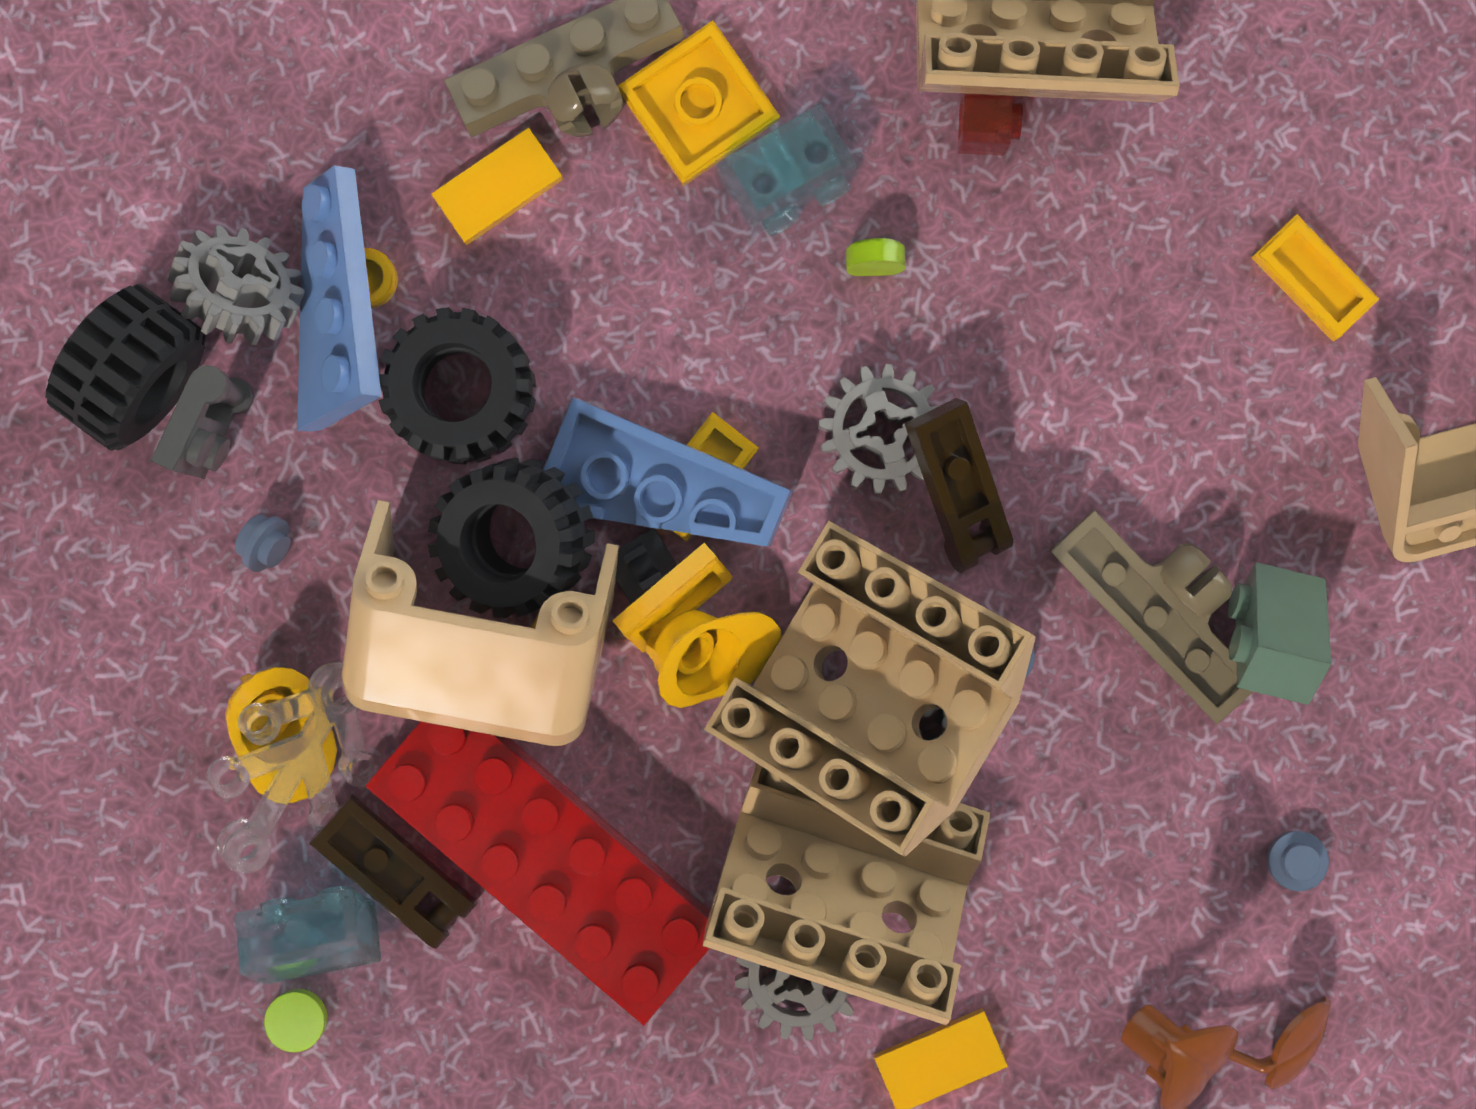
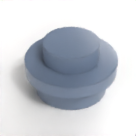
M257 514L243 526L235 542V552L242 557L243 565L253 572H260L267 567L272 568L278 565L290 548L291 541L287 536L289 534L288 523L278 516L267 517L264 514Z
M1294 830L1281 834L1273 841L1267 854V866L1273 879L1281 886L1293 891H1306L1314 888L1324 879L1328 871L1329 857L1324 844L1316 836L1304 831Z

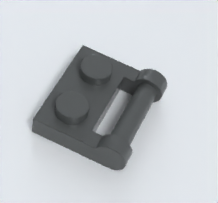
M205 365L195 369L185 385L150 461L171 471L205 479L208 470L217 471L223 464L230 448V439L224 436L234 415L247 411L253 404L254 392L250 384L239 378H228L225 372L214 366Z

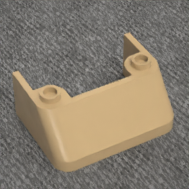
M1374 377L1364 380L1358 448L1382 535L1393 556L1401 562H1417L1476 546V423L1420 438V430L1413 418L1409 415L1398 413L1378 379Z
M378 500L353 579L342 668V680L347 699L355 707L364 711L548 746H562L574 741L585 727L615 594L619 545L606 544L595 595L575 591H564L554 594L541 606L536 627L529 628L413 606L417 594L416 576L406 562L393 557L395 548L390 502Z

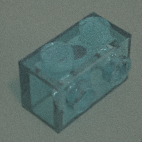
M820 103L717 163V176L752 236L764 229L769 236H774L789 228L800 219L796 211L816 199L822 207L846 194L851 189L848 180L854 177L857 164Z
M331 887L319 891L316 897L301 900L292 898L273 899L261 903L260 908L235 913L239 972L241 975L266 985L382 961L376 903L355 891L353 887Z

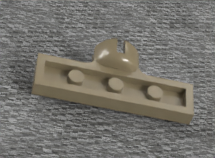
M615 0L455 74L444 81L471 138L539 107H546L551 111L558 128L563 133L575 137H585L593 135V132L582 112L584 107L592 104L603 129L609 127L617 119L622 109L623 100L614 80V74L621 68L685 39L682 26L668 0Z
M1093 509L1050 549V552L1216 724L1221 722L1253 693V691L1237 688L1236 661L1229 659V648L1211 631L1208 625L1211 614L1232 595V586L1229 579L1214 565L1203 573L1189 588L1186 587L1211 563L1209 558L1198 547L1191 543L1180 544L1161 562L1150 564L1144 561Z

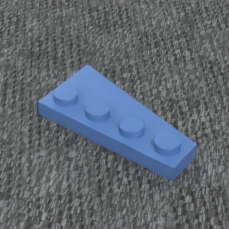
M336 165L303 188L301 288L304 289V296L300 303L297 431L312 432L323 430L382 397L355 169Z
M572 398L543 469L545 471L556 467L564 472L565 475L561 483L565 487L576 483L582 494L575 499L580 508L587 505L590 506L592 518L766 547L771 546L794 492L791 489L578 398Z

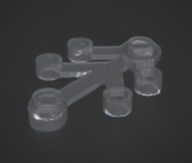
M343 661L331 662L320 666L311 676L307 690L269 704H250L241 711L238 718L239 730L251 743L256 745H264L273 741L279 734L282 724L309 716L299 734L236 758L231 756L220 757L209 766L207 770L208 784L217 795L226 799L240 796L247 789L251 779L277 770L251 817L231 822L218 836V854L231 870L237 873H252L260 870L267 863L272 849L269 835L302 779H304L311 806L308 814V823L316 833L322 827V819L327 814L336 812L341 807L335 800L322 749V744L333 725L343 754L338 762V771L351 786L364 788L379 770L377 759L365 748L357 715L360 709L355 707L345 694L338 700L333 701L334 692L343 686ZM260 716H268L267 724L263 729L255 732L251 731V725L255 719ZM361 760L367 761V767L364 772L351 775L352 768L357 762ZM237 770L236 777L232 782L225 785L219 784L220 778L225 772ZM256 844L255 849L249 855L240 858L244 848Z

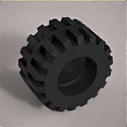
M136 284L133 287L131 285L125 287L93 309L68 338L57 356L48 379L45 393L47 404L108 450H121L148 434L176 405L190 375L200 365L205 348L206 334L201 332V327L190 319H184L181 316L182 313L145 286Z
M449 307L436 309L437 315L430 318L423 313L412 319L415 324L413 328L407 332L400 328L392 337L397 341L392 352L387 349L383 352L380 361L386 367L384 374H379L384 398L379 400L382 413L389 416L391 420L389 426L396 435L402 437L412 448L439 461H448L453 464H466V461L473 460L480 463L491 459L490 455L498 450L504 452L513 445L510 442L517 433L522 435L528 426L525 420L529 411H534L536 402L533 397V387H536L535 374L531 371L529 365L530 360L512 334L490 316L485 318L480 316L475 310L462 308V312H453ZM457 353H469L481 359L491 373L492 387L489 398L477 414L466 420L458 422L443 420L437 417L426 403V379L431 369L443 358Z
M519 458L506 459L469 472L470 474L458 478L449 485L452 492L439 497L434 507L442 514L431 518L429 521L428 532L437 534V541L428 544L430 558L439 557L442 567L434 571L440 582L448 578L450 579L454 587L450 590L449 594L458 602L468 597L471 599L470 610L482 614L492 608L493 618H508L514 613L521 617L541 608L543 603L552 595L573 588L582 578L578 573L589 566L592 558L591 554L585 552V548L595 543V530L585 529L584 521L592 518L593 515L589 505L582 508L579 507L575 498L581 495L582 491L576 483L566 487L561 483L565 473L558 468L552 467L544 471L542 470L543 461L528 459L519 462ZM498 504L517 510L527 519L533 529L536 540V552L529 569L519 568L507 563L497 554L492 545L489 529L490 520Z

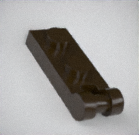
M955 398L904 423L945 538V553L954 569L959 573H963L976 566L979 557L989 552L998 555L1011 548L1014 542L968 403ZM981 522L979 531L970 535L968 527Z
M353 794L319 829L309 843L422 941L434 949H437L450 935L447 928L458 916L465 918L478 904L476 899L460 884L450 879ZM429 891L441 900L430 913L423 911L417 905Z

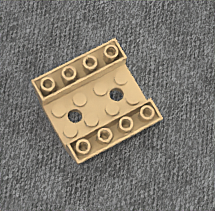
M917 0L916 2L917 91L1160 103L1177 96L1180 85L1174 45L1158 44L1153 8L1155 0Z
M828 520L797 572L813 583L803 603L754 685L751 686L735 677L704 730L898 854L906 857L956 810L1019 704L1036 637ZM834 651H844L848 660L845 673L837 680L826 681L822 674L824 659ZM931 709H943L947 716V727L944 733L937 739L923 740L919 732L921 717Z
M756 763L710 909L702 946L947 1026L951 1020L961 968L960 964L952 961L967 885L982 860L990 812L959 803L956 810L904 857ZM775 875L783 876L793 883L796 893L792 895L778 894L769 887L766 879ZM886 913L901 915L908 922L910 932L897 933L892 931L885 925L882 915Z

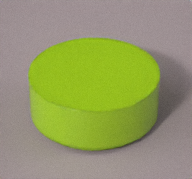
M887 238L865 239L854 242L846 248V271L852 276L896 275L906 269L905 246L897 240Z
M305 989L288 990L279 995L269 1005L264 1018L265 1032L269 1040L283 1051L301 1052L307 1050L324 1034L328 1022L327 1010L322 1000L313 992Z

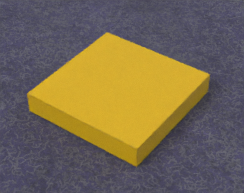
M713 20L617 86L622 99L683 186L780 120V115Z

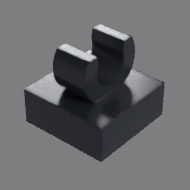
M651 528L618 549L616 580L631 604L677 566V563L655 528Z

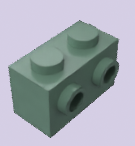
M1255 562L1245 584L1237 583L1235 585L1228 606V616L1235 619L1236 628L1229 646V659L1236 661L1237 688L1309 705L1332 664L1326 579Z

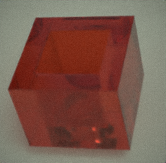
M961 93L957 154L1004 156L1011 144V139H1020L1023 116L1022 103H1012L1013 96Z

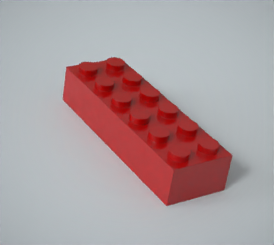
M420 721L365 785V787L643 1026L710 949L702 946L710 909L511 738Z

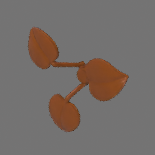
M1323 997L1321 1002L1310 1006L1297 1015L1279 1037L1272 1055L1261 1059L1234 1049L1239 1033L1230 1025L1214 1026L1194 1031L1186 1024L1181 1027L1177 1026L1150 1004L1142 1007L1132 1016L1122 1032L1121 1042L1149 1064L1145 1073L1155 1080L1162 1090L1160 1098L1161 1108L1187 1109V1106L1203 1091L1212 1074L1219 1071L1228 1059L1260 1073H1268L1265 1085L1270 1089L1279 1088L1292 1081L1308 1066L1322 1042L1328 1023L1331 1001Z

